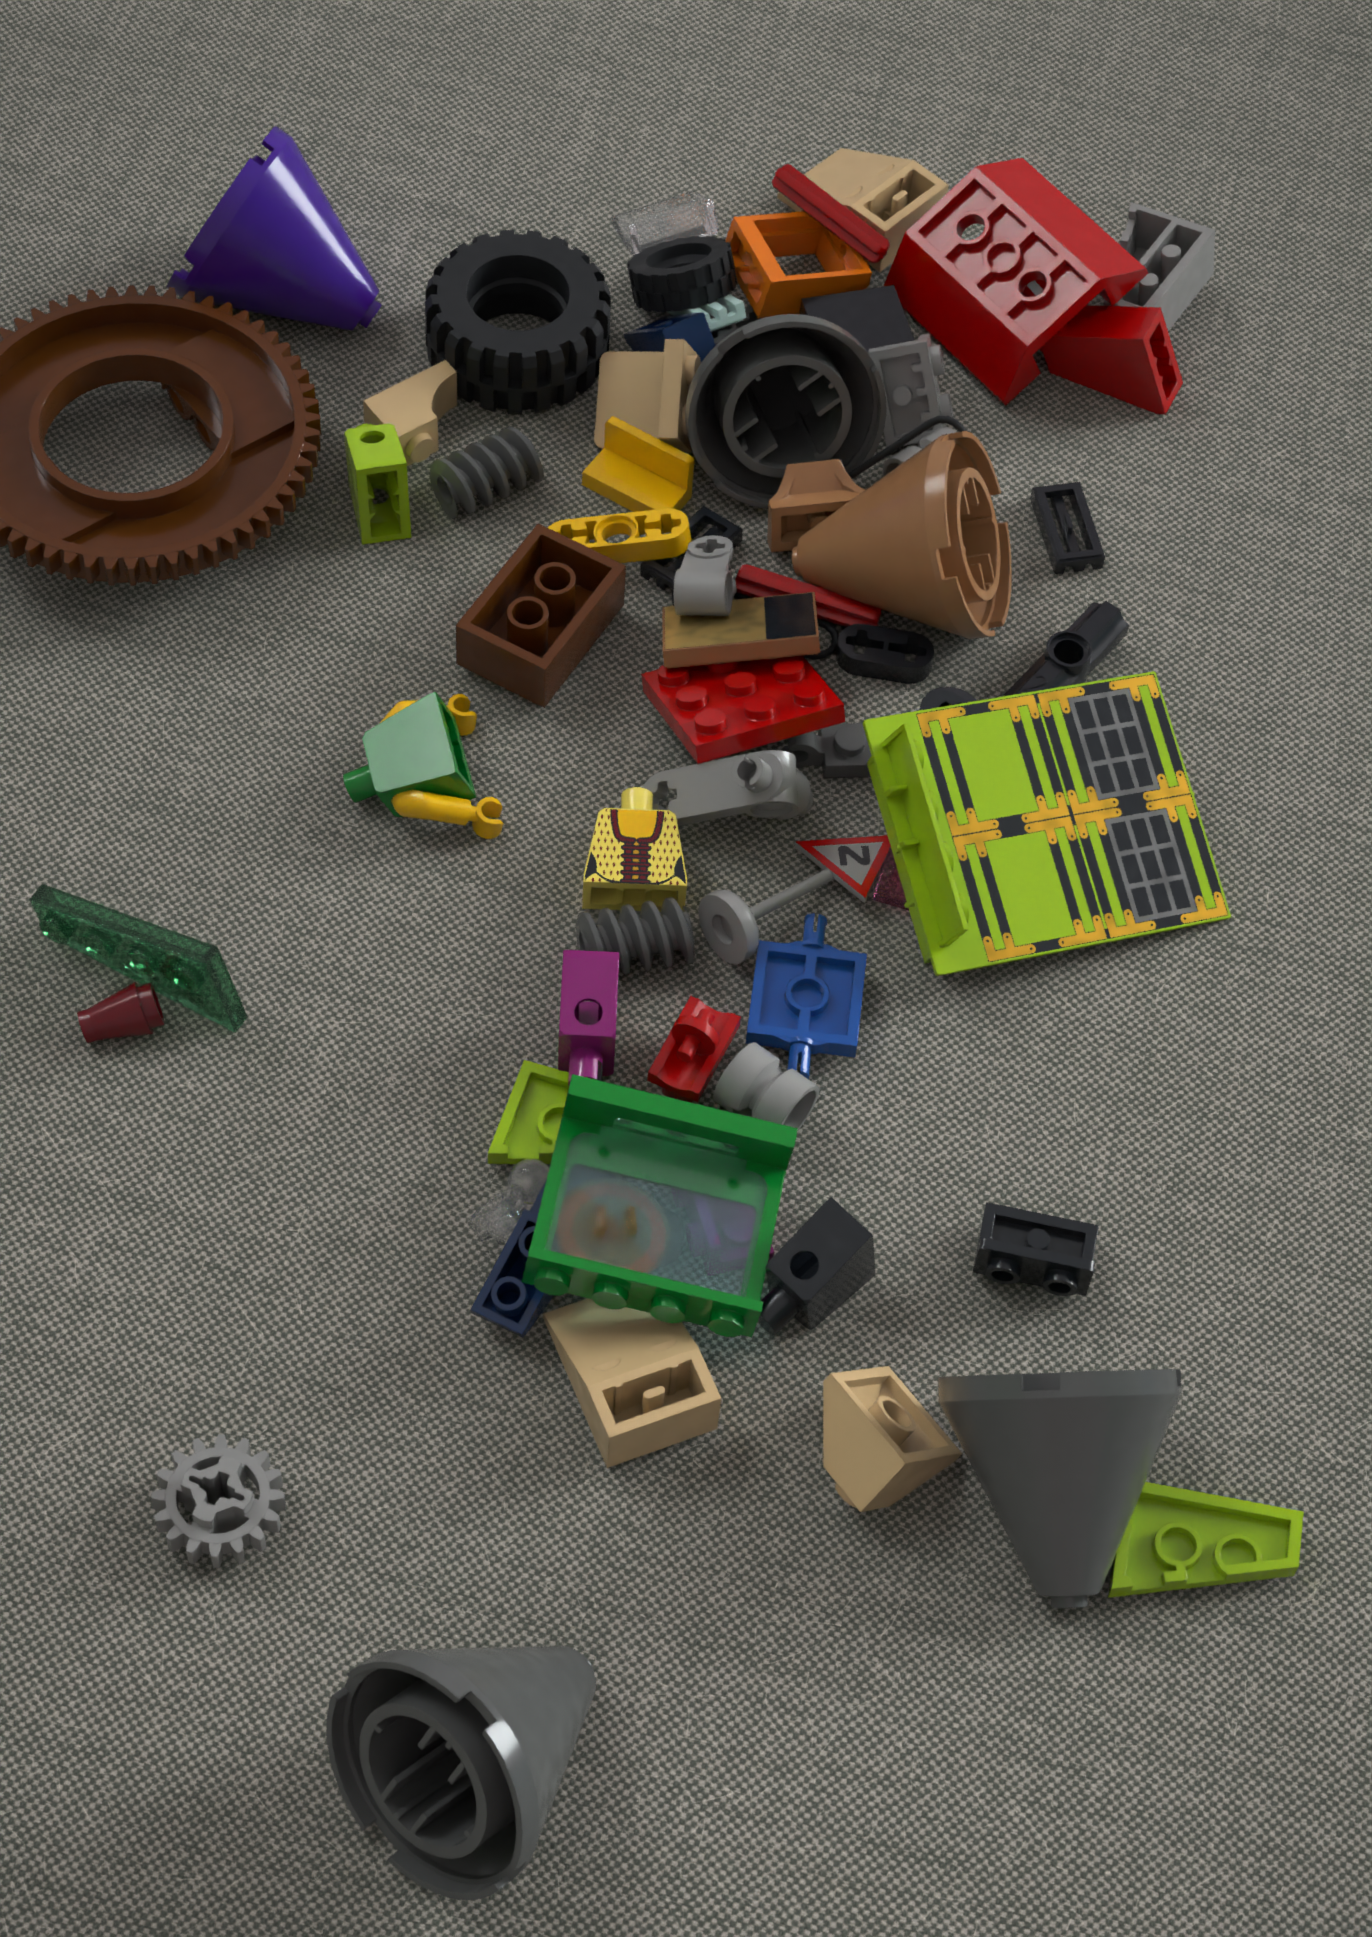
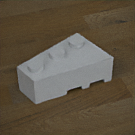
M1131 202L1128 211V222L1125 231L1122 233L1120 245L1147 269L1148 274L1114 306L1161 307L1167 330L1169 331L1214 274L1215 230ZM1104 299V306H1112Z

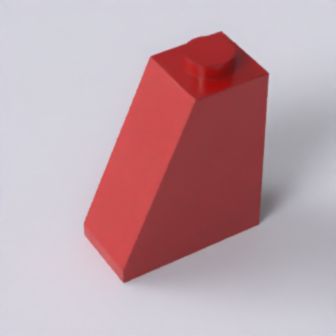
M1086 305L1040 348L1050 373L1155 414L1166 415L1183 384L1161 307Z

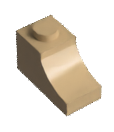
M444 360L363 400L364 424L381 425L389 423L394 425L407 466L415 462L424 461L431 454L439 451L438 421L446 412L457 406V372Z

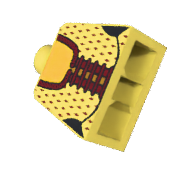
M641 787L628 788L621 794V808H604L598 812L584 871L582 909L609 908L610 910H620L623 905L630 904L635 911H641L642 904L645 901H652L659 912H661L663 901L666 898L672 897L676 899L682 910L686 901L687 875L676 815L670 810H653V793L650 790Z

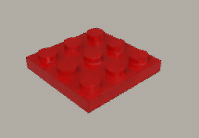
M804 656L669 669L664 668V665H662L657 670L641 674L643 692L697 764L845 722L843 702Z

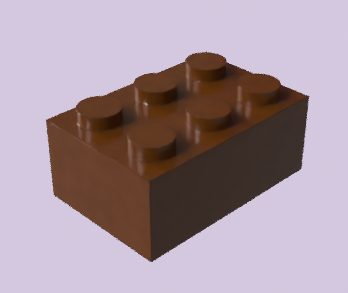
M538 523L456 624V664L545 708L624 606L626 566Z

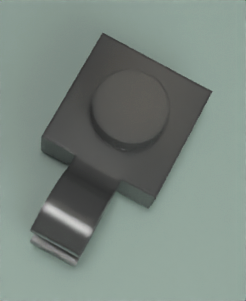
M840 723L819 729L818 735L809 732L787 739L788 746L783 748V751L790 752L796 756V768L822 766L823 778L871 777L867 762L872 755L863 723Z

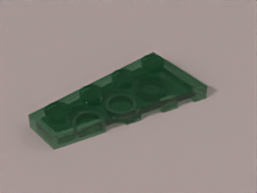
M41 884L29 899L40 921L39 927L41 931L52 941L58 944H65L142 985L151 982L155 991L234 1033L238 1031L248 1016L217 946Z

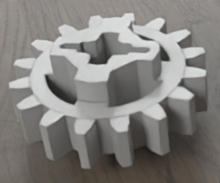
M218 1434L215 1447L206 1449L204 1443L199 1438L194 1439V1454L187 1457L182 1452L175 1450L171 1454L175 1470L159 1469L157 1472L158 1484L162 1489L151 1492L153 1509L159 1511L154 1515L158 1533L168 1532L166 1540L168 1548L172 1552L187 1545V1558L191 1564H195L203 1553L210 1554L213 1568H220L223 1555L232 1553L233 1558L238 1564H242L245 1562V1547L251 1545L263 1552L267 1548L263 1531L279 1532L281 1528L280 1516L276 1512L286 1509L285 1493L278 1490L283 1486L280 1469L268 1470L271 1465L269 1453L266 1450L251 1457L250 1443L246 1438H243L236 1445L235 1449L227 1447L224 1434ZM246 1477L251 1479L256 1485L260 1494L259 1500L254 1498L253 1491L245 1488L244 1481ZM179 1502L184 1503L185 1510L192 1512L193 1522L191 1525L180 1515L178 1510Z

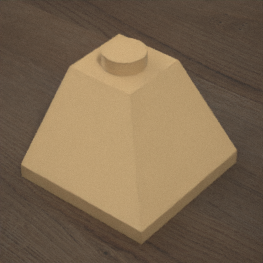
M889 1366L830 1373L823 1381V1467L836 1482L835 1488L840 1497L860 1512L890 1507L954 1463L962 1455V1452Z

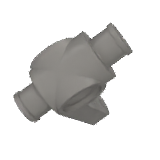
M781 750L758 751L660 771L652 775L642 787L653 793V810H667L659 805V800L667 797L668 788L677 793V799L669 801L668 810L675 813L678 826L743 813L759 818L787 820L796 817L798 814L800 816L807 814L813 805V794L809 781L802 772L796 769V756Z

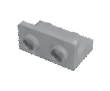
M929 333L919 335L918 340L869 349L868 353L878 369L885 389L886 421L884 436L886 447L936 416H950L954 418L950 394H941L937 375L945 374L941 346H932ZM936 424L905 445L919 443L920 439L940 427H947V424Z

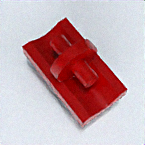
M690 996L650 1067L647 1081L662 1087L661 1091L665 1096L690 1103L693 1101L699 1102L740 1027L741 1017L733 1013L716 1011L700 999Z

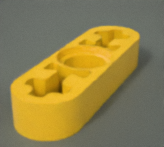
M671 508L565 519L557 521L548 527L619 563L677 557L687 551L688 544L692 541L688 517L682 511ZM626 534L630 536L627 540L619 543H608L605 541L613 535Z

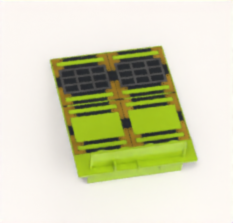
M1152 671L864 720L863 727L872 755L867 762V766L907 901L904 907L909 908L924 964L931 962L936 976L1227 920L1231 917L1196 804L1195 793L1191 788L1156 672Z

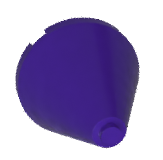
M275 126L261 143L271 151L269 157L264 160L256 154L247 161L184 255L186 257L185 260L194 265L190 273L183 268L180 272L175 270L166 288L174 287L176 295L181 299L190 290L195 291V299L199 303L210 295L214 297V304L216 306H222L229 302L232 304V309L242 311L246 310L248 312L353 331L358 323L367 328L382 306L381 303L375 300L380 290L294 139Z

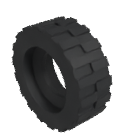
M691 236L689 238H678L668 242H661L641 250L642 252L632 256V260L627 263L634 303H636L638 308H644L645 311L677 312L711 304L729 295V292L734 291L736 284H738L731 245L729 242H725V239L714 238V236Z

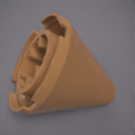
M968 431L944 434L932 441L799 538L798 546H795L792 550V565L798 577L802 576L805 583L827 589L852 600L967 639L995 636V630L989 629L1004 626L1009 610L1012 563L1008 523H997L990 496L1000 494L1001 490L995 470L985 448L979 439Z

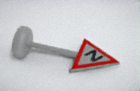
M888 835L795 841L794 847L823 869V871L751 908L740 896L729 890H715L707 894L700 901L698 913L703 934L710 947L726 962L730 964L742 963L756 953L759 944L757 919L825 885L833 879L865 903L892 850Z

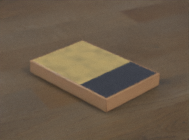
M815 592L732 600V609L729 616L676 615L674 606L662 607L664 668L820 653Z

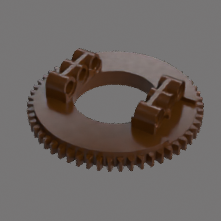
M129 285L125 295L119 296L112 286L108 287L105 298H100L91 289L88 290L87 299L84 302H81L74 294L68 295L67 307H62L54 300L49 301L50 313L48 314L33 308L30 310L32 322L19 317L13 319L15 332L0 328V548L8 545L12 558L15 559L25 553L27 565L30 567L38 564L46 568L47 574L52 575L56 571L66 574V579L68 580L77 577L87 579V583L93 584L94 581L108 582L110 586H114L115 583H129L130 586H136L137 583L150 581L152 584H158V580L170 578L176 581L179 580V576L191 573L194 576L199 575L200 570L211 566L214 569L220 567L219 563L231 558L235 560L238 558V553L245 548L254 549L257 539L260 537L269 538L271 536L270 528L274 524L282 526L285 523V511L294 512L296 510L295 497H305V483H312V468L318 466L317 452L321 451V422L319 402L315 396V386L309 382L308 370L301 369V358L298 355L291 356L290 344L288 342L279 344L278 332L275 330L265 333L264 321L261 319L250 323L248 311L243 310L233 316L232 304L229 302L215 309L214 297L210 295L200 303H196L195 291L191 290L182 299H177L174 287H169L163 296H158L154 285H149L144 295H138L135 286ZM125 381H152L161 383L163 390L167 389L168 396L175 410L183 419H193L202 441L214 452L199 469L169 486L145 492L118 493L98 490L71 479L61 472L43 449V444L47 431L55 417L79 396L108 384Z

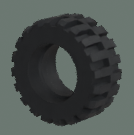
M501 230L499 236L489 237L488 233L475 237L469 246L462 243L450 252V259L445 257L434 269V275L428 280L426 287V346L431 367L446 360L457 372V396L469 403L473 400L478 401L482 409L495 412L496 408L508 409V414L522 415V410L534 409L536 414L549 411L552 404L558 403L561 407L576 398V391L583 394L595 383V377L599 376L600 358L605 352L609 351L611 295L609 286L604 282L605 276L594 262L590 263V258L579 248L570 249L565 240L553 236L552 239L542 237L541 232L527 230V234H514V230ZM522 313L540 317L550 323L536 329L515 331L495 327L485 321L504 314Z

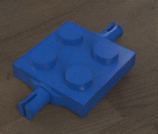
M815 913L808 914L804 918L802 941L778 943L759 940L745 1043L756 1042L760 1046L782 1048L789 1051L787 1070L792 1068L797 1070V1063H799L800 1074L807 1079L810 1078L811 1054L823 1053L855 1058L867 954L842 951L824 944L827 918L818 914L816 932H814Z

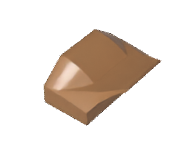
M839 459L794 463L786 466L777 493L768 501L767 543L771 552L793 550L795 546H798L799 538L865 490L854 483Z

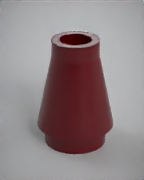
M135 981L90 1008L77 1012L78 1021L87 1043L105 1039L153 1034V1028L165 1025L161 1005L151 982L139 986Z

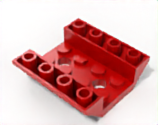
M1017 158L975 166L904 233L884 286L894 285L903 310L1006 406L1041 374L1032 356L1098 294L1110 305L1114 306L1148 274V271L1025 159ZM972 224L985 225L983 232L977 238L972 240L961 238L962 233L968 226ZM1035 280L1047 282L1045 289L1039 295L1034 297L1023 295L1025 287L1030 282Z

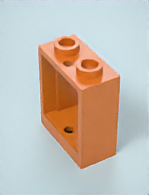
M804 211L733 217L725 242H729L731 245L737 282L758 319L775 315L800 314L802 298L864 290L870 284L872 272L867 261ZM815 254L825 272L785 276L775 257Z

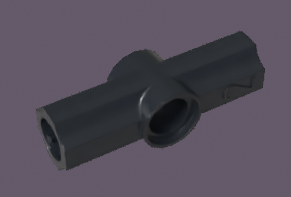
M1107 601L1100 604L1093 602L1067 630L1057 632L1049 638L1045 653L1017 680L1004 696L1085 683L1087 676L1128 632L1129 624L1122 617L1120 609Z

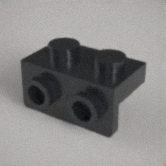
M986 1202L973 1273L986 1275L988 1279L1000 1284L1020 1282L1040 1286L1047 1292L1058 1296H1071L1074 1294L1086 1296L1094 1273L1095 1262L1093 1259L1099 1225Z

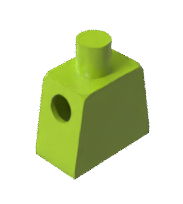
M365 423L356 428L348 429L344 432L348 484L362 545L412 538L407 463L395 426L389 423L381 425ZM373 489L385 490L389 498L384 503L373 504L372 498H375Z

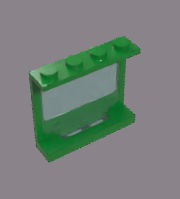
M572 1074L522 1283L534 1285L536 1289L549 1295L560 1296L568 1293L589 1298L597 1305L608 1309L627 1307L648 1312L657 1320L666 1323L685 1321L706 1326L712 1332L725 1337H737L740 1335L752 1337L762 1311L763 1301H760L766 1273L765 1267L769 1259L786 1169L794 1150L798 1128Z

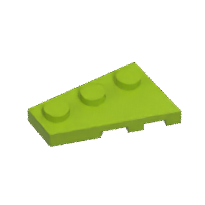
M527 1060L523 1061L487 1153L488 1164H551L569 1089V1072Z
M1145 1482L1112 1562L1108 1598L1294 1576L1299 1567L1304 1511Z

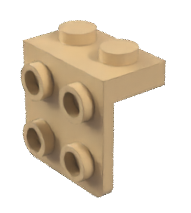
M665 339L664 352L608 351L601 356L594 442L600 449L604 448L605 423L611 416H615L683 452H691L685 425V408L689 387L701 364V359L684 339Z

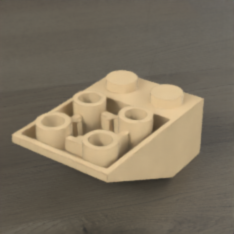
M840 148L804 174L889 240L890 247L882 260L876 264L867 261L870 266L879 272L893 263L904 233L948 193L949 187L946 182L915 160ZM778 192V199L796 212L803 211Z
M589 1298L543 1313L545 1324L607 1468L718 1428L721 1396L699 1347L682 1322H662L648 1312L627 1307L622 1309L604 1308Z

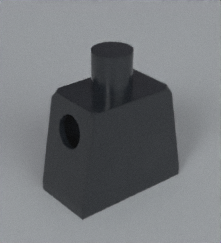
M832 1197L811 1216L766 1265L769 1293L761 1300L763 1301V1306L758 1323L774 1336L794 1317L805 1328L809 1330L814 1329L876 1275L873 1235Z

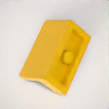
M611 416L605 423L604 448L582 472V486L632 512L667 508L681 510L692 497L694 458L619 418Z

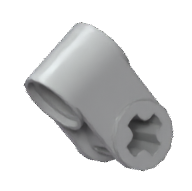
M715 535L704 536L688 544L680 569L676 571L674 579V607L676 615H730L732 600L736 593V581L732 578L729 568L733 555V542L729 538Z

